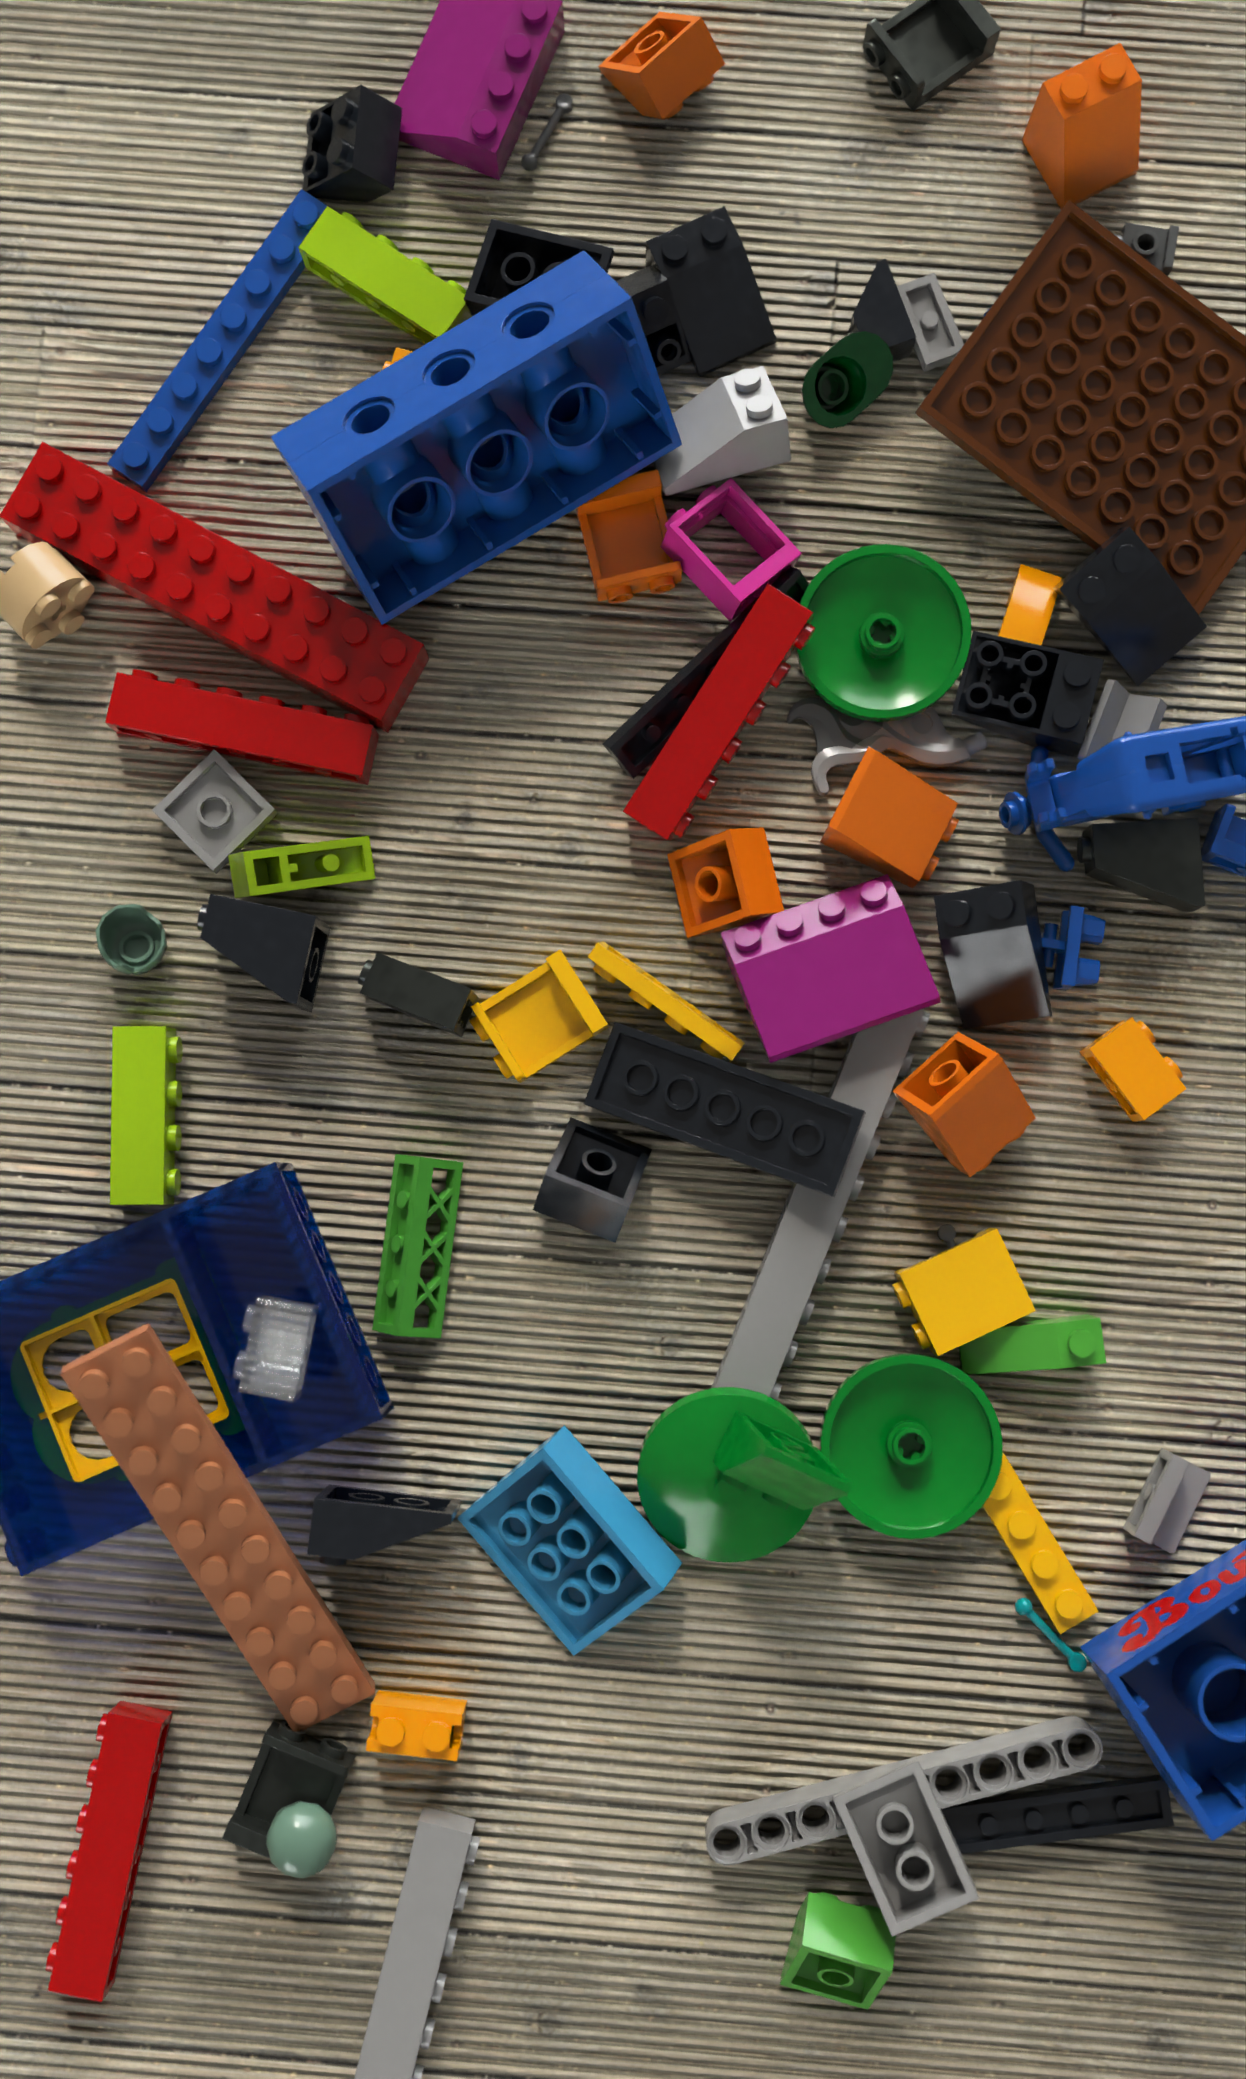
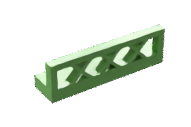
M395 1154L372 1330L394 1336L441 1339L463 1162ZM433 1168L448 1169L445 1188L436 1195L431 1187ZM436 1212L441 1220L440 1232L430 1239L425 1231L426 1222ZM430 1256L435 1263L434 1276L425 1284L420 1277L421 1264ZM425 1301L429 1307L427 1327H413L415 1309Z

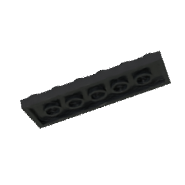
M614 1022L584 1101V1105L834 1198L866 1114L864 1110Z

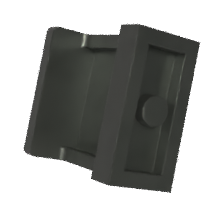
M916 0L882 25L875 18L868 22L863 41V51L868 62L875 68L879 67L886 76L895 97L899 100H904L910 109L914 111L993 55L1001 28L979 0Z
M273 1721L264 1734L263 1744L236 1811L229 1820L222 1839L270 1859L266 1845V1836L276 1813L285 1806L297 1801H304L320 1805L332 1816L356 1755L347 1752V1747L336 1740L324 1738L320 1741L305 1735V1730L301 1729L300 1732L293 1731L287 1721H282L280 1724Z

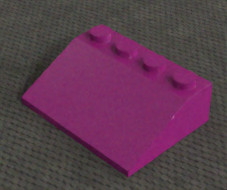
M440 0L395 101V104L402 108L399 141L500 181L565 32L563 1Z
M888 874L721 933L728 966L770 1063L941 1003L940 995L905 907Z

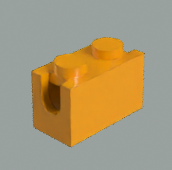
M1130 1017L1126 1021L1122 1020L1082 1049L1080 1053L1131 1121L1138 1122L1146 1120L1187 1088L1180 1081L1183 1074L1176 1063L1167 1056L1163 1058L1153 1045L1156 1039L1151 1030L1143 1022L1138 1021L1136 1023L1133 1017Z
M378 1690L371 1703L370 1716H373L371 1732L367 1738L366 1751L457 1761L463 1743L467 1700Z

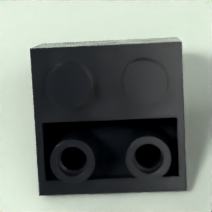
M359 85L311 113L306 127L308 143L306 157L302 165V174L304 175L302 189L318 199L365 203L394 190L402 108L365 86Z
M652 265L617 280L616 282L632 297L658 375L692 361L668 280Z

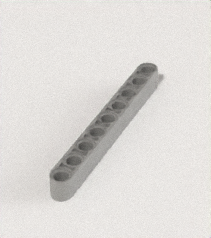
M1065 1716L719 1809L708 1817L705 1825L707 1851L716 1863L724 1866L735 1865L846 1835L848 1833L834 1803L833 1796L918 1759L940 1808L943 1809L1088 1770L1096 1766L1101 1760L1103 1744L1097 1733L1084 1719L1077 1716ZM1085 1734L1087 1740L1081 1749L1077 1751L1068 1750L1069 1741L1073 1736ZM1030 1747H1043V1753L1039 1760L1032 1763L1024 1761L1025 1752ZM994 1757L1000 1759L999 1767L995 1772L991 1774L979 1772L984 1760ZM948 1769L956 1771L955 1780L947 1786L935 1784L936 1777L941 1771ZM812 1805H819L825 1809L824 1815L816 1821L806 1820L802 1816L803 1812ZM767 1817H775L782 1822L778 1830L772 1833L763 1832L758 1826ZM723 1829H731L738 1834L735 1841L730 1844L718 1843L714 1837Z

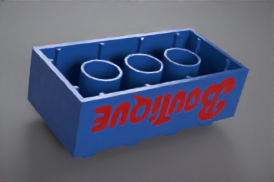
M1246 1540L1080 1646V1649L1179 1805L1212 1842L1246 1820Z

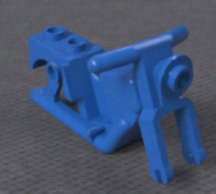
M1246 716L1140 734H1132L1128 731L1125 732L1124 736L1111 741L1081 760L1077 764L1075 771L1058 773L1051 777L1052 770L1055 769L1054 759L1048 758L1049 752L1046 747L1036 746L1031 752L1030 763L1026 765L1025 783L1027 799L1016 791L1008 792L999 807L1000 821L1013 835L1023 834L1033 821L1038 840L1058 868L1064 872L1071 871L1075 865L1074 858L1056 835L1053 828L1103 819L1111 815L1142 812L1143 818L1149 820L1152 817V813L1157 809H1161L1163 817L1178 810L1179 813L1203 808L1206 806L1205 801L1246 793Z

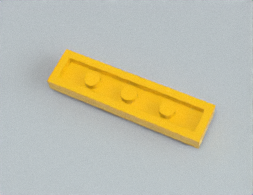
M598 942L589 954L588 958L596 963L593 970L598 975L613 984L617 979L631 988L628 995L634 1001L647 1009H650L652 1005L667 1014L664 1021L679 1033L686 1035L688 1031H691L703 1040L700 1047L709 1055L721 1060L725 1056L732 1061L745 1044L737 1036L606 942Z
M1002 1453V1463L998 1479L982 1507L1056 1631L1061 1635L1097 1613L1098 1609L1007 1457Z

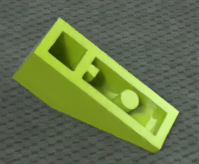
M369 836L245 851L228 855L235 898L376 879Z

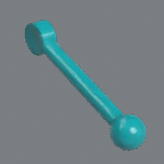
M1028 1598L1018 1599L1015 1603L1016 1612L1022 1616H1027L1067 1657V1663L1073 1671L1082 1672L1087 1666L1086 1658L1080 1652H1073L1033 1610L1032 1602Z

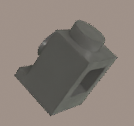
M1125 223L1120 235L1114 234L1164 274L1169 275L1173 268L1179 226L1171 225L1169 229Z

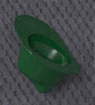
M867 331L853 332L840 339L811 365L805 374L802 396L808 415L818 425L827 428L843 427L854 420L882 394L889 385L893 373V356L888 344L879 335Z

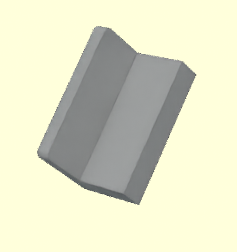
M1108 679L1080 748L1078 760L1085 759L1111 741L1124 736L1125 732L1129 731L1132 734L1157 731L1167 708L1166 703L1161 698L1129 694L1117 680Z
M1161 1448L1123 1529L1150 1545L1153 1544L1169 1553H1174L1211 1478V1474Z

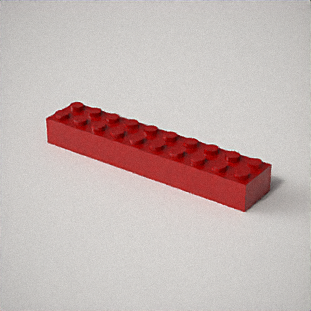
M43 441L0 514V518L18 536L32 543H49L71 564L340 708L352 714L368 718L370 724L387 733L430 659L423 643L385 623L382 625L378 619Z

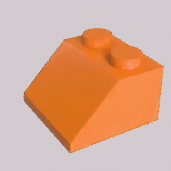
M658 12L598 67L609 82L641 115L665 120L676 115L683 107L682 102L693 92L703 90L714 80L713 75L725 65V62L702 17Z
M764 827L728 829L667 854L687 938L736 928L784 911Z

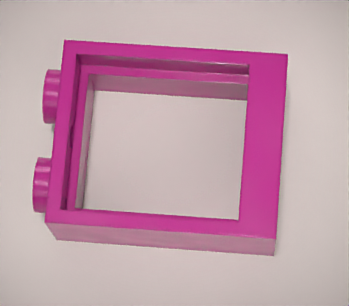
M732 478L718 488L715 485L709 486L697 498L696 505L687 512L682 508L674 513L665 524L667 532L660 546L674 562L680 561L682 571L729 622L734 620L757 599L767 584L771 585L790 566L795 567L802 554ZM719 514H722L765 560L734 586L689 539Z

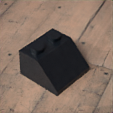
M570 1117L544 1175L533 1210L616 1243L652 1149Z

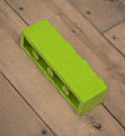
M327 206L298 247L305 268L424 345L472 317L464 301L466 290L460 284L453 280L445 282L434 275L431 267L417 257H413L412 260L399 252L397 246L390 239L380 234L377 237L364 230L363 225L353 215L347 212L339 214Z
M112 1026L110 1205L174 1204V1196L180 1194L181 1174L179 1169H175V1151H179L181 1148L182 1133L180 1125H175V1107H180L182 1102V1085L180 1081H176V1063H181L183 1045L181 1037H176V1029L167 1026Z

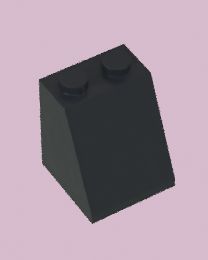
M210 894L208 905L203 904L198 915L197 928L202 931L200 938L288 1003L303 1011L312 1012L331 928L315 915Z

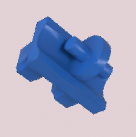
M1071 905L1069 910L1062 911L1058 940H1056L1058 925L1053 923H1045L1043 938L1041 939L1046 968H1053L1054 953H1056L1052 989L1066 991L1074 986L1094 985L1099 981L1100 960L1079 958L1080 943L1095 945L1102 943L1106 921L1084 914L1085 907Z

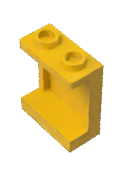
M561 949L547 957L546 963L484 1002H477L470 1006L476 1016L469 1021L482 1042L491 1038L499 1051V1054L495 1055L493 1059L506 1080L514 1075L516 1080L522 1083L609 1028L608 1023Z
M987 1228L974 1234L973 1238L911 1267L901 1268L894 1272L898 1282L892 1284L894 1293L903 1309L910 1306L917 1323L911 1325L914 1336L922 1350L929 1347L931 1353L936 1356H940L1036 1311L997 1228Z

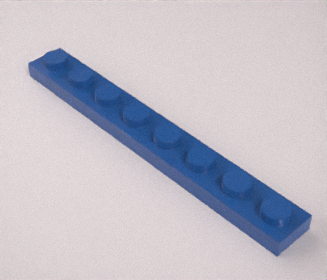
M303 189L300 190L107 464L111 470L147 493L305 269L298 247L327 207L326 204Z

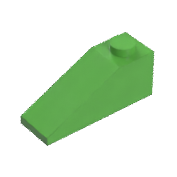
M1089 1314L1009 1323L958 1347L961 1371L967 1375L1062 1369L1106 1363L1101 1319Z

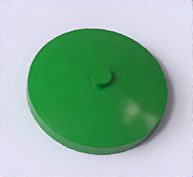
M877 544L846 552L822 568L813 578L801 599L800 604L813 612V620L810 624L816 629L802 651L795 647L800 668L818 696L836 710L851 717L866 721L888 722L905 719L925 711L950 690L960 675L968 657L972 631L966 599L950 573L931 557L917 550L899 545Z
M921 1354L889 1355L869 1362L857 1369L846 1378L833 1394L825 1410L820 1428V1451L853 1485L848 1495L837 1498L839 1502L862 1524L877 1532L897 1538L922 1539L934 1537L949 1532L965 1523L976 1514L990 1496L1001 1468L1003 1453L1001 1428L996 1412L988 1397L979 1385L963 1371L931 1356Z
M737 1387L702 1390L672 1404L656 1419L647 1432L638 1460V1492L644 1511L655 1529L668 1542L685 1553L715 1562H743L765 1556L777 1550L799 1532L813 1510V1507L802 1510L789 1504L787 1510L781 1509L762 1498L764 1492L748 1486L746 1491H742L721 1479L723 1473L720 1472L712 1460L736 1411L813 1446L805 1427L784 1405L762 1393Z

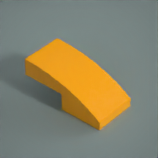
M1020 564L997 636L1042 646L1057 598V593L1053 588L1061 582L1062 577Z

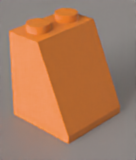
M1121 43L1043 82L1024 132L1022 142L1061 210L1068 200L1077 205L1131 177L1138 171L1142 79Z
M868 746L820 843L884 875L888 874L890 878L908 887L914 888L920 879L928 882L940 859L933 855L940 840L947 843L959 821V819L952 816L958 803L882 753Z
M960 1032L951 1037L892 1091L949 1163L970 1178L976 1172L985 1169L1000 1150L1009 1142L1018 1139L1024 1133L1026 1127L1036 1119L999 1053Z

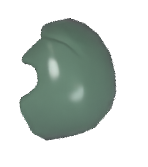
M138 904L115 906L102 916L96 928L97 946L100 954L107 964L127 975H140L149 972L161 963L168 947L165 929L161 922L145 910L143 906Z
M297 1801L281 1808L271 1822L266 1836V1845L271 1863L284 1875L297 1878H306L321 1872L329 1863L337 1842L336 1826L331 1815L320 1805L304 1801Z

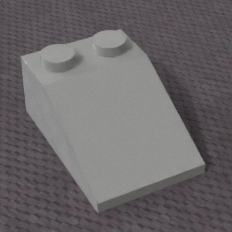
M764 367L747 368L721 377L674 412L672 416L682 445L654 461L653 465L655 470L658 469L663 491L665 496L791 461L788 419Z
M918 1759L833 1796L834 1803L892 1937L979 1899L975 1883Z

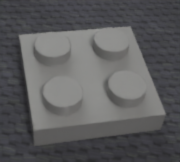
M215 749L152 809L216 874L229 862L228 855L238 853L278 814Z

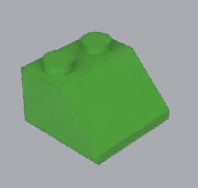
M808 1892L797 1913L781 1974L780 1985L868 2010L893 1972L896 1935L892 1937L881 1909L872 1905L857 1906L840 1901L835 1895L826 1892L816 1894Z

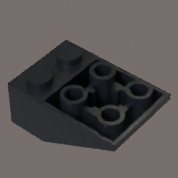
M973 631L968 657L963 668L951 716L1032 747L1044 746L1048 751L1077 757L1085 736L1104 659Z

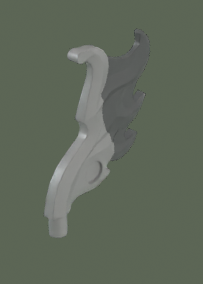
M809 697L795 703L789 710L786 720L790 724L792 721L800 718L807 722L814 731L817 756L814 758L811 766V776L818 794L821 796L827 795L829 791V784L826 779V774L829 770L838 766L859 765L868 746L880 753L886 751L894 752L919 765L934 768L967 762L970 760L971 755L987 748V741L981 732L964 740L953 738L947 733L936 710L932 707L905 719L875 722L851 717L836 710L821 698Z

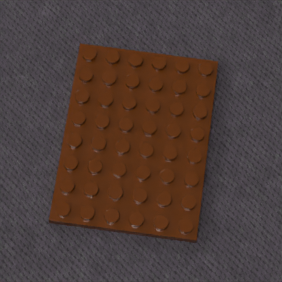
M1068 200L916 410L915 414L1094 550L1098 549L1121 527L1130 526L1159 560L1199 615L1246 549V336Z

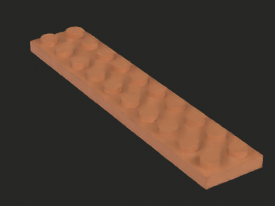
M149 1322L64 1365L60 1375L293 1731L300 1732L301 1729L305 1730L376 1693L375 1682Z

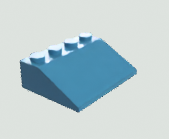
M565 1425L532 1451L457 1518L573 1656L662 1592L682 1565V1562Z

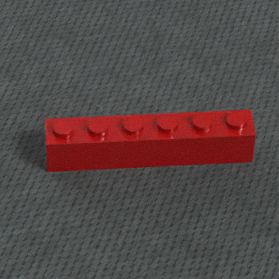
M770 584L766 585L624 808L623 812L667 841L671 842L674 835L679 838L683 837L695 818L693 814L689 813L698 798L706 801L719 780L714 776L715 771L722 761L729 764L743 743L742 740L737 738L746 723L754 726L766 708L767 703L762 701L765 693L771 685L778 688L788 674L791 665L786 663L790 654L795 647L802 651L813 635L816 628L810 624L813 620L812 611Z
M135 669L132 671V675L119 672L116 674L105 723L116 733L210 753L215 749L220 755L365 785L369 783L379 734L374 725L369 724L370 720L366 717L350 713L344 714L343 719L327 716L325 709L313 705H302L301 710L285 707L284 701L269 696H260L259 701L242 698L243 694L241 692L225 687H217L216 692L201 690L200 684L187 679L176 678L174 684L158 681L159 677L143 670Z
M120 1701L108 1714L104 1713L101 1717L96 1734V1741L102 1742L99 1758L93 1759L86 1779V1787L92 1788L88 1805H83L76 1825V1833L82 1834L78 1850L73 1851L66 1871V1879L72 1880L69 1895L62 1898L56 1916V1925L62 1926L59 1941H55L52 1944L46 1962V1971L52 1972L48 1991L102 2002L115 1982L173 1711Z

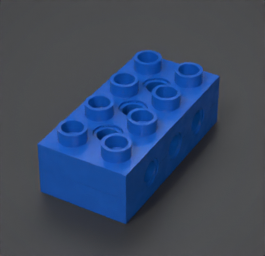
M584 250L271 436L344 569L382 625L682 445L632 297Z

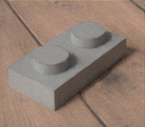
M935 272L897 286L916 335L913 347L923 371L925 372L952 362L964 343Z

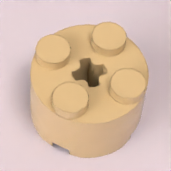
M36 542L12 555L10 559L15 564L6 574L0 570V616L33 649L42 647L48 640L62 632L65 635H70L77 631L84 622V616L81 613L94 593V586L49 543Z

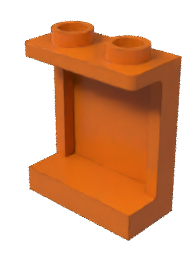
M658 469L631 475L576 508L598 602L608 600V603L611 604L621 603L631 599L634 593L650 590L652 594L664 593L672 590L675 584L681 583L682 567L680 561L674 562L660 547L667 532L665 524L668 519L663 503L662 484Z

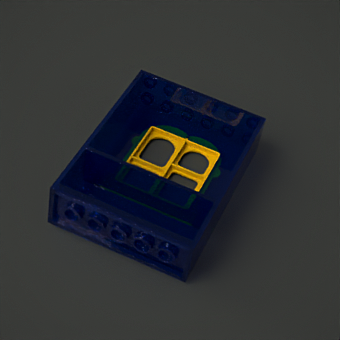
M274 1162L0 1281V1525L7 1540L5 1542L6 1556L12 1566L18 1567L21 1576L154 1519L114 1456L99 1460L87 1458L79 1453L72 1443L70 1434L72 1421L78 1412L82 1410V1407L72 1392L59 1390L50 1384L43 1368L46 1351L51 1344L64 1336L78 1330H85L89 1333L93 1345L97 1349L112 1341L106 1325L109 1317L163 1293L173 1294L190 1332V1339L186 1344L168 1351V1354L176 1367L192 1360H198L204 1366L218 1401L216 1410L207 1414L246 1478L381 1420L394 1409L292 1163Z

